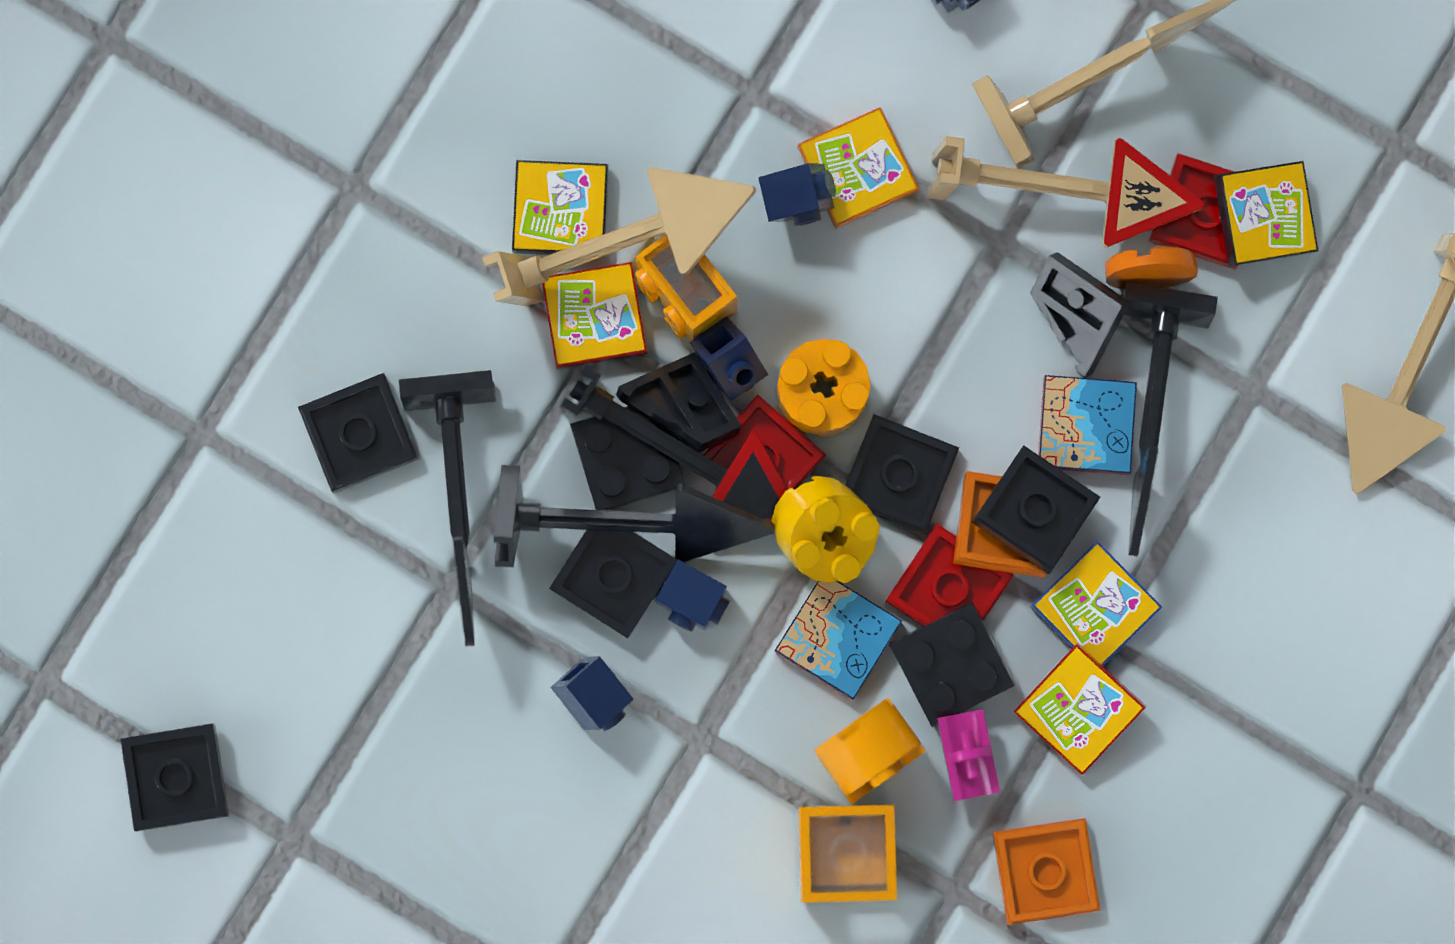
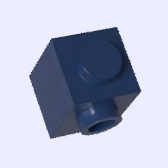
M807 163L758 177L768 222L793 220L795 226H802L822 220L820 212L835 208L832 199L836 194L835 182L831 173L825 169L824 164Z
M727 316L689 342L711 379L730 401L749 391L756 383L769 375L746 336Z
M677 560L655 601L657 605L671 612L668 617L669 621L689 632H693L695 626L705 630L710 621L718 625L731 600L723 597L727 591L726 585Z
M600 656L582 658L550 687L583 730L603 729V731H607L613 728L625 717L626 713L623 709L634 700Z

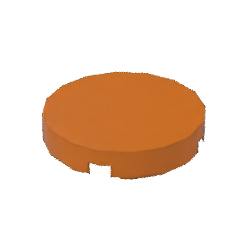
M1154 247L1150 249V254L1138 256V250H1127L1112 256L1105 262L1106 283L1119 289H1124L1126 282L1162 288L1174 287L1191 281L1197 277L1198 273L1195 254L1187 249L1178 247Z

